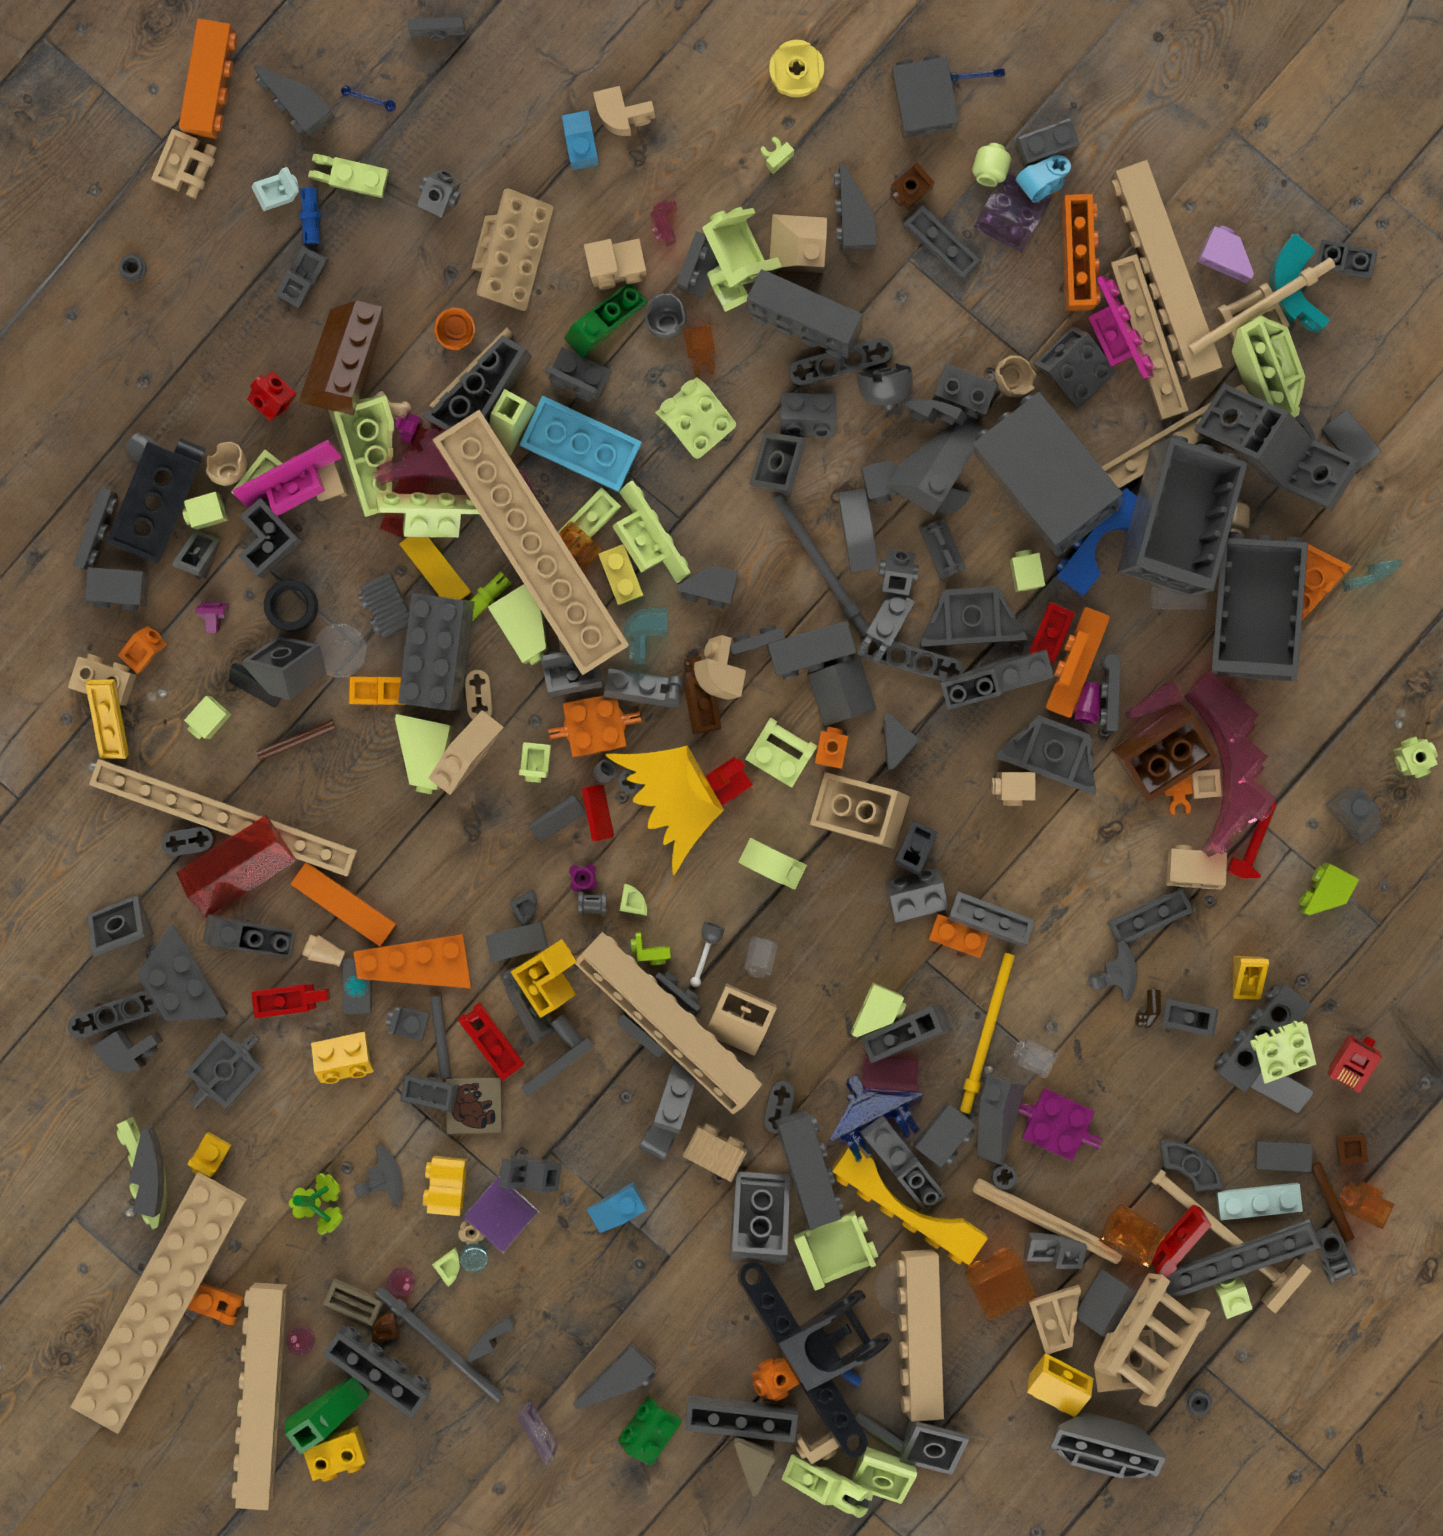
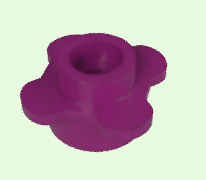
M588 864L585 867L571 866L569 869V873L572 875L570 888L574 892H579L581 889L595 890L597 887V882L594 878L596 867L593 864ZM582 875L586 877L584 881L581 880Z

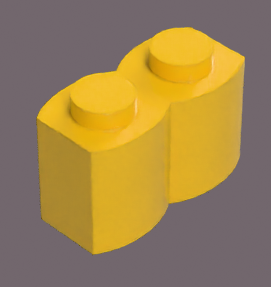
M434 1156L432 1162H427L425 1178L430 1179L429 1190L425 1189L423 1194V1206H427V1213L460 1216L462 1214L467 1159Z

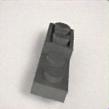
M1042 650L1021 657L1016 655L981 666L941 682L947 708L950 710L999 696L1001 692L1054 678L1047 650Z
M883 1115L861 1131L864 1138L925 1213L947 1196Z

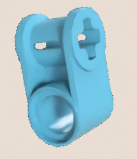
M1052 155L1035 165H1030L1018 174L1016 182L1032 202H1038L1063 188L1065 183L1064 177L1069 173L1071 163L1065 156Z

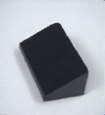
M239 663L232 664L229 674L230 683L274 708L277 707L281 700L280 697L269 695L243 665Z

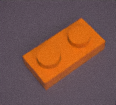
M937 913L928 939L981 958L989 934L951 921L948 917Z

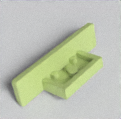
M630 481L620 490V494L633 514L618 521L612 527L641 573L663 561L676 583L683 581L691 574L687 561L680 556L674 546L672 537L665 532L659 523V517L649 507L643 491L636 486L634 481Z
M395 492L376 494L378 512L404 513V537L459 538L461 514H479L468 495H452L450 493L429 495L420 492L412 494H397Z

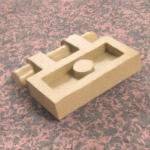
M172 128L151 179L178 192L182 183H187L189 187L186 195L196 199L199 190H203L205 186L204 178L209 167H212L215 162L213 157L217 148L206 144L203 153L196 150L200 142L197 138ZM192 159L199 162L194 175L187 173Z

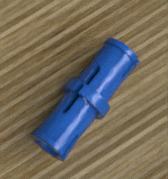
M315 187L300 188L301 213H299V219L302 220L303 245L321 244L319 234L321 213L318 211V188Z

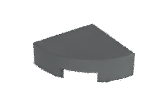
M951 488L938 508L937 514H949L958 511L966 504L971 493Z
M534 889L509 902L521 926L526 925L536 911L537 899Z

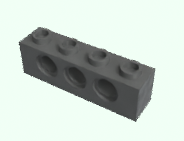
M1285 984L1273 985L1267 991L1265 1003L1261 1008L1256 1007L1248 1017L1250 1021L1244 1030L1241 1028L1235 1033L1231 1040L1233 1042L1232 1046L1227 1052L1225 1050L1222 1051L1215 1060L1216 1067L1213 1070L1244 1093L1261 1072L1256 1051L1252 1049L1250 1041L1254 1040L1255 1032L1259 1029H1264L1271 1037L1270 1030L1273 1029L1276 1034H1279L1277 1027L1281 1026L1283 1029V1026L1291 1024L1293 1021L1299 1022L1311 1007L1308 1001ZM1275 1007H1281L1283 1015L1278 1021H1273L1271 1018V1012ZM1248 1051L1250 1055L1249 1061L1246 1064L1240 1065L1237 1060L1239 1053Z

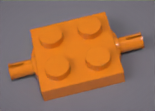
M603 695L563 703L565 714L564 726L548 729V732L551 734L549 735L550 740L566 737L571 746L572 757L576 758L627 748L625 739L626 725L642 723L640 711L623 714L619 707L618 699L604 697Z

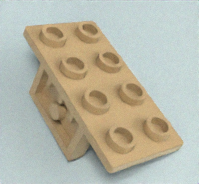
M504 189L497 215L485 216L471 269L482 272L477 295L520 311H526L553 212L552 205L512 189Z

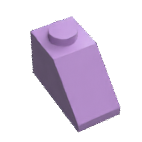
M1214 226L1209 232L1197 262L1247 284L1252 279L1254 272L1241 238L1234 235L1235 232L1226 226H1219V228Z

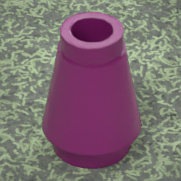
M1093 682L1084 683L1073 711L1075 714L1074 720L1085 724H1096L1097 718H1100L1099 684Z

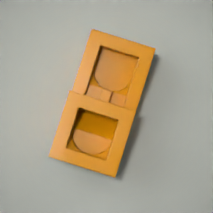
M349 677L348 704L405 705L398 703L401 677Z

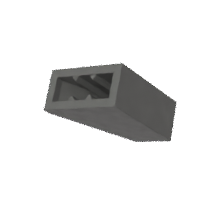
M1345 787L1325 804L1327 809L1360 847L1382 829L1380 810L1361 787Z

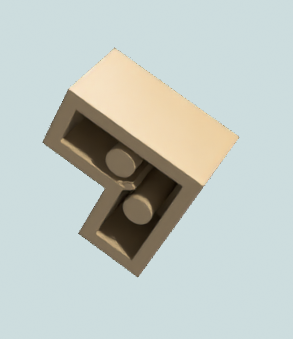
M611 239L584 244L594 288L599 287L600 290L611 289L616 286L615 283L626 281L627 284L641 282L642 277L647 276L639 239L612 244Z

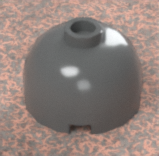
M897 363L895 364L896 369L887 368V365H881L861 371L860 375H857L861 395L870 404L882 406V410L898 408V403L906 400L913 386L911 365Z

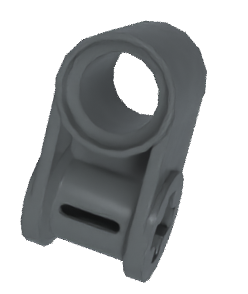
M652 1124L639 1148L664 1160L676 1133Z
M1330 1228L1318 1230L1316 1233L1322 1246L1316 1250L1329 1283L1333 1285L1340 1278L1350 1274L1352 1276L1357 1275L1356 1267L1343 1239ZM1333 1237V1246L1325 1249L1323 1246L1325 1240Z

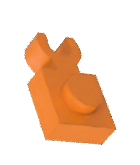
M1191 775L1164 792V796H1172V801L1168 806L1170 815H1176L1175 807L1179 803L1184 806V813L1190 814L1191 805L1185 799V795L1193 794Z

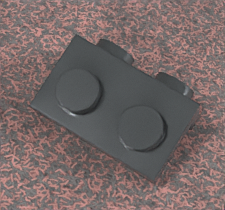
M782 393L780 434L795 437H835L836 394Z
M554 651L540 657L549 698L603 687L599 665L582 675L567 651Z
M937 868L923 870L919 876L917 874L898 876L893 880L885 882L896 923L949 909L944 884Z

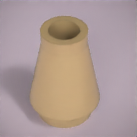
M310 934L302 955L308 957L307 960L339 966L345 951L337 948L319 935L316 937Z

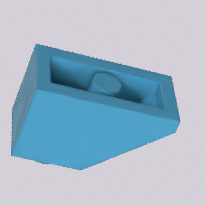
M589 110L562 115L572 170L598 166L599 161Z
M633 1181L586 1210L598 1231L602 1233L622 1225L647 1210V1203Z

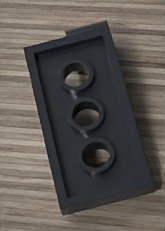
M180 438L173 452L147 441L106 543L159 564L206 448ZM160 470L168 471L172 477L171 482L166 485L158 483L156 473ZM150 495L159 497L161 507L156 510L149 509L145 503L146 498ZM140 520L147 521L151 526V531L146 535L139 534L135 529L136 522Z

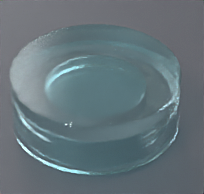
M469 1244L461 1250L460 1264L465 1270L478 1272L487 1265V1250L482 1245Z

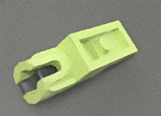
M791 1454L781 1479L821 1504L834 1505L845 1513L852 1514L857 1518H861L866 1514L868 1504L873 1498L872 1492L864 1487L857 1485L852 1480L837 1474L827 1467L811 1465L807 1459L803 1460L798 1454Z

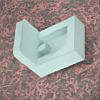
M288 167L281 169L278 175L254 182L252 189L263 211L293 202L299 192V185L296 177L290 173Z

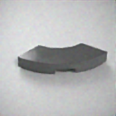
M1159 1140L1164 1169H1174L1184 1173L1191 1180L1195 1192L1223 1189L1216 1167L1201 1151L1180 1141Z

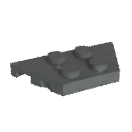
M999 587L949 589L942 591L920 645L921 647L1025 641L1027 640V635L1023 632Z
M1038 715L995 756L996 759L1035 772L1089 794H1096L1093 773L1094 764L1091 753V735Z
M171 925L137 973L164 1022L210 1018L220 1019L225 1017L226 1014L175 925Z

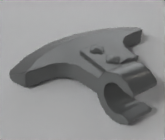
M1120 940L1117 943L1115 959L1105 962V972L1089 974L1088 980L1089 986H1092V989H1100L1107 985H1118L1121 987L1122 998L1130 1001L1137 980L1136 963L1128 945L1123 940Z
M379 1144L376 1147L378 1162L375 1167L367 1170L369 1181L354 1185L356 1197H361L371 1192L384 1190L389 1194L392 1204L399 1205L402 1195L401 1174L393 1156L385 1147Z

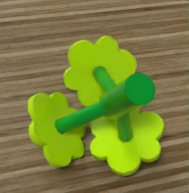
M319 1173L316 1176L317 1184L315 1185L317 1192L313 1189L305 1191L303 1188H297L294 1190L293 1198L289 1200L288 1204L293 1208V1216L298 1219L304 1216L311 1218L314 1216V1213H317L320 1216L317 1221V1225H319L317 1232L323 1235L326 1232H333L341 1223L343 1215L340 1214L341 1209L339 1207L334 1209L329 1207L325 1211L319 1208L321 1201L318 1197L321 1196L325 1202L330 1200L336 1201L341 1191L339 1184L331 1175L327 1174L325 1176Z

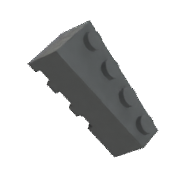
M502 335L477 361L478 363L468 373L466 372L459 379L460 381L449 392H446L439 399L440 401L422 417L441 430L446 431L480 410L489 424L491 412L503 390L506 389L511 392L532 355L525 348Z

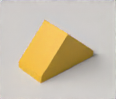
M1233 956V999H1261L1269 966L1268 959L1259 956Z

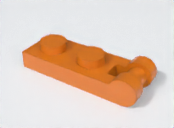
M202 1282L188 1310L217 1319L227 1325H235L237 1319L235 1314L237 1308L241 1307L244 1298ZM221 1301L227 1303L225 1310L219 1309Z

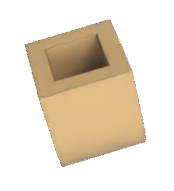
M620 86L593 92L599 119L603 126L613 134L631 136L630 124L643 126L651 122L650 119L655 118L652 101L625 107Z
M721 635L709 639L704 650L706 658L705 660L695 662L694 671L696 679L704 691L710 695L730 700L742 696L746 670L727 665L732 638Z

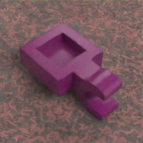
M410 413L408 419L398 416L394 427L399 429L400 439L404 443L414 446L424 421Z

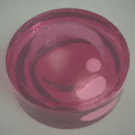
M404 1267L394 1269L387 1278L388 1290L395 1296L408 1295L415 1285L414 1274Z
M305 1326L294 1328L286 1340L289 1351L299 1356L309 1353L315 1344V1335L312 1330Z

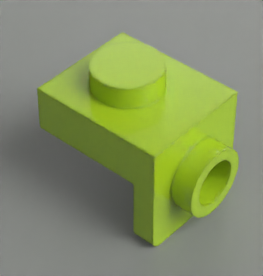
M636 932V939H631L632 955H637L638 961L649 960L650 965L666 964V959H671L672 957L671 946L643 948L642 932Z

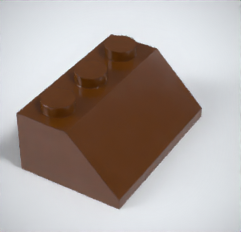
M1179 705L1112 749L1122 768L1148 803L1217 758L1215 751L1193 713L1182 705Z

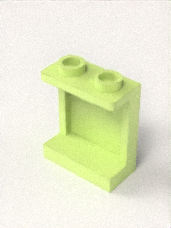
M738 207L727 214L724 210L717 212L710 217L711 222L702 227L730 288L755 282L761 269L773 274L782 268L778 257L764 260L747 224V219L755 214L753 208L743 210L742 207Z
M855 1210L842 1215L838 1221L811 1230L807 1229L794 1235L795 1243L815 1291L824 1288L825 1283L867 1266H871V1268L876 1266L874 1258L879 1257L873 1241L867 1243L864 1233L868 1232V1228L863 1216L857 1218Z

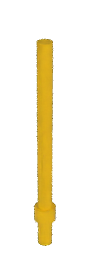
M1005 952L970 1076L966 1078L963 1089H965V1093L960 1107L961 1112L970 1114L975 1095L980 1091L982 1083L979 1081L1015 958L1013 954Z

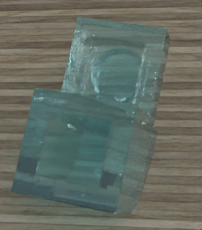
M667 608L641 609L627 620L623 636L634 637V642H629V659L634 658L635 665L646 664V637H668Z

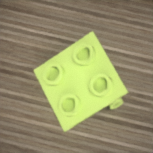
M1293 1021V1023L1283 1026V1029L1281 1026L1277 1027L1279 1034H1276L1272 1029L1270 1030L1271 1037L1268 1033L1254 1036V1040L1250 1041L1252 1049L1256 1051L1265 1084L1316 1065L1308 1027L1303 1021Z

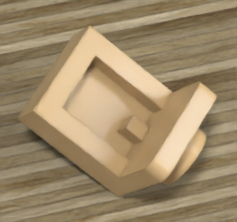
M801 1432L796 1435L798 1443L795 1445V1448L803 1460L808 1458L811 1465L821 1458L823 1460L831 1458L837 1453L836 1449L839 1448L830 1433L811 1445L808 1444Z

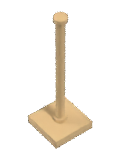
M1161 1169L1151 1180L1153 1184L1156 1185L1158 1183L1187 1209L1194 1204L1201 1207L1211 1223L1210 1229L1230 1246L1233 1247L1244 1243L1167 1178L1165 1171ZM1297 1258L1281 1273L1271 1265L1259 1269L1273 1281L1272 1287L1261 1298L1262 1302L1276 1314L1312 1271Z

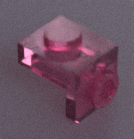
M667 200L656 204L653 207L654 211L650 212L651 219L655 225L651 227V230L657 241L663 240L666 247L676 242L675 235L665 218L678 210L675 200L669 203Z

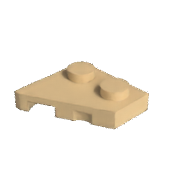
M1079 1285L1028 1300L1046 1354L1064 1350L1073 1345L1074 1325L1077 1320V1306L1079 1295L1081 1294Z

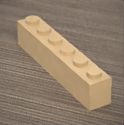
M933 1249L900 1251L901 1260H897L898 1277H901L902 1287H898L897 1294L898 1302L902 1304V1314L898 1317L899 1329L903 1331V1342L899 1343L900 1357L904 1359V1369L900 1370L901 1384L905 1386V1396L901 1397L902 1412L906 1413L911 1422L944 1419L939 1255Z

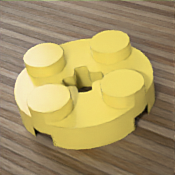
M787 41L771 57L769 65L771 81L781 94L789 97L807 96L818 89L823 79V57L818 50L810 46V43L806 41ZM794 62H799V66L805 68L804 71L800 72V75H794V72L789 71V68L793 67Z

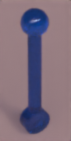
M1005 69L964 74L951 72L950 76L952 83L960 79L1004 77Z
M347 85L341 88V94L344 96L351 95L385 107L388 112H393L396 109V104L392 100L383 101L351 90Z

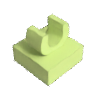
M776 137L771 139V142L776 146L775 151L769 152L764 146L761 147V154L766 158V167L772 174L794 157V149L789 143L786 142L781 146L780 140Z

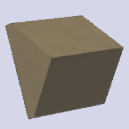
M734 1436V1446L753 1497L757 1496L774 1463V1445L763 1439Z

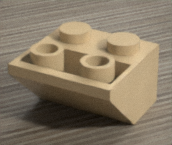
M726 983L706 1031L714 1034L717 1040L755 1056L777 1006Z

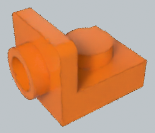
M146 626L133 634L118 656L132 670L139 674L146 668L156 653L166 647L167 643L157 631Z

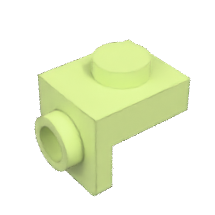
M720 265L707 273L711 287L725 312L747 302L748 294L744 286L739 285L730 288Z
M523 742L519 775L525 776V781L541 783V777L548 778L551 745Z
M1240 1276L1213 1285L1227 1319L1252 1310L1246 1286Z

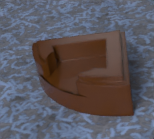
M394 1312L380 1317L375 1322L372 1328V1342L399 1339L400 1331Z

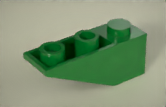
M625 284L575 321L564 339L581 358H584L607 340L646 305L648 301L633 284Z
M350 1376L286 1418L285 1435L298 1452L303 1454L324 1440L369 1397V1393L360 1381Z

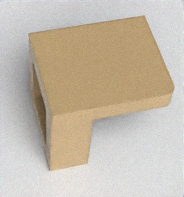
M333 462L319 470L325 489L324 492L316 495L319 501L339 495L342 497L348 496L337 463Z

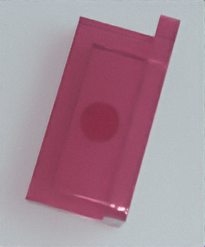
M863 1056L862 1086L918 1091L919 1061L915 1059L885 1058L871 1064L869 1057Z

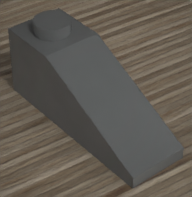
M933 1005L862 1037L861 1040L872 1064L934 1040L953 1031V1028L943 1005Z
M987 1076L980 1100L977 1156L1003 1165L1026 1085L1003 1077Z
M632 1341L575 1398L573 1406L579 1409L636 1390L641 1384L645 1387L655 1377L653 1372L655 1371L656 1363Z

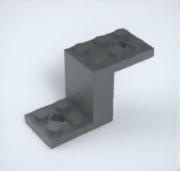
M1224 383L1194 429L1198 435L1241 454L1265 481L1330 511L1334 509L1361 466L1358 459L1313 440L1289 411ZM1238 413L1236 421L1227 424L1228 417ZM1321 471H1329L1328 476L1324 480H1316L1317 475Z

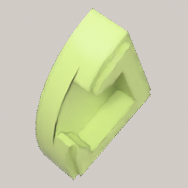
M624 884L620 911L647 916V904L641 892L629 884Z
M456 1247L432 1264L448 1287L455 1281L460 1270L461 1262Z

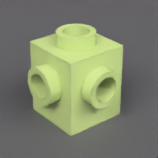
M1415 736L1402 741V747L1393 750L1396 756L1394 758L1396 766L1400 772H1403V775H1415V778H1419L1431 773L1430 768L1438 765L1435 759L1438 757L1436 748L1427 739H1417ZM1417 753L1419 754L1422 762H1418L1416 760Z

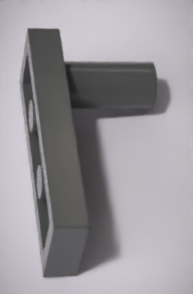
M564 1014L559 1015L550 1024L569 1049L522 1085V1090L528 1097L594 1047L595 1043L591 1037L586 1035L582 1038Z

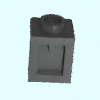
M398 1005L394 1011L390 1010L385 1024L389 1026L388 1034H399L422 1041L430 1013Z

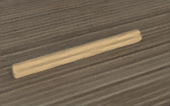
M980 1178L976 1180L972 1190L974 1193L1059 1236L1086 1243L1087 1250L1115 1264H1118L1123 1256L1121 1249Z

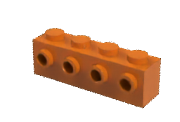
M197 18L179 128L185 134L217 139L218 131L221 132L223 129L224 116L221 115L223 104L226 105L228 101L227 78H231L233 73V61L230 60L232 50L235 51L238 44V35L235 34L231 24Z
M1093 194L1065 195L1061 201L1065 312L1092 311L1097 303L1100 302V286H1096V275H1099V259L1095 258V248H1098V231H1094V220H1097V203H1093Z

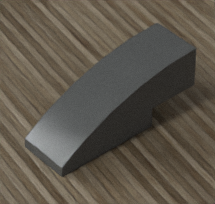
M866 490L838 492L850 573L877 570L879 567Z
M147 1125L142 1128L129 1178V1183L139 1185L132 1212L150 1217H155L160 1213L164 1194L163 1156L153 1125Z

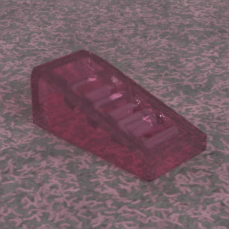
M1167 682L1126 711L1124 715L1127 719L1138 718L1179 703L1185 697L1174 682Z

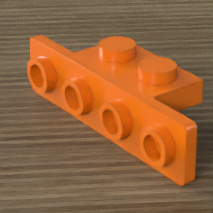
M1088 607L1083 609L1074 635L1070 634L1065 643L1064 650L1067 651L1063 661L1059 660L1054 671V676H1057L1045 706L1047 710L1067 718L1072 716L1110 620L1109 615Z

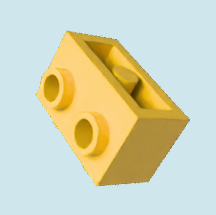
M1045 1353L1029 1374L1027 1393L1056 1407L1062 1412L1076 1417L1092 1397L1094 1378Z
M359 1426L329 1435L304 1452L312 1480L321 1479L322 1482L336 1478L338 1476L337 1473L345 1470L348 1473L361 1470L364 1467L363 1464L369 1458Z

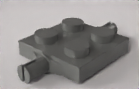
M222 1031L185 1073L196 1082L197 1087L200 1089L189 1100V1103L192 1105L199 1098L193 1107L198 1109L208 1097L216 1100L223 1108L227 1109L264 1069L250 1052L252 1047L260 1040L258 1036L253 1039L256 1035L254 1032H251L240 1043L235 1041L225 1031Z

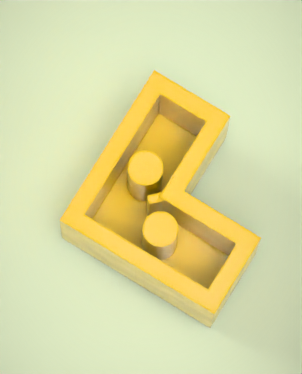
M563 939L511 971V974L540 1018L557 1009L576 995L569 981L562 973L577 962Z

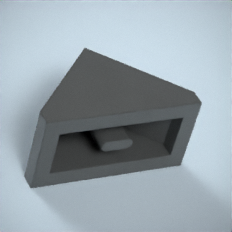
M195 529L174 560L173 567L207 579L220 544V538Z
M884 714L887 769H894L920 739L891 714Z

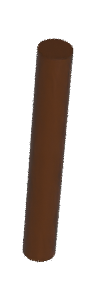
M333 719L256 751L260 761H263L337 728Z
M1321 1163L1312 1164V1172L1344 1242L1354 1239L1352 1230Z

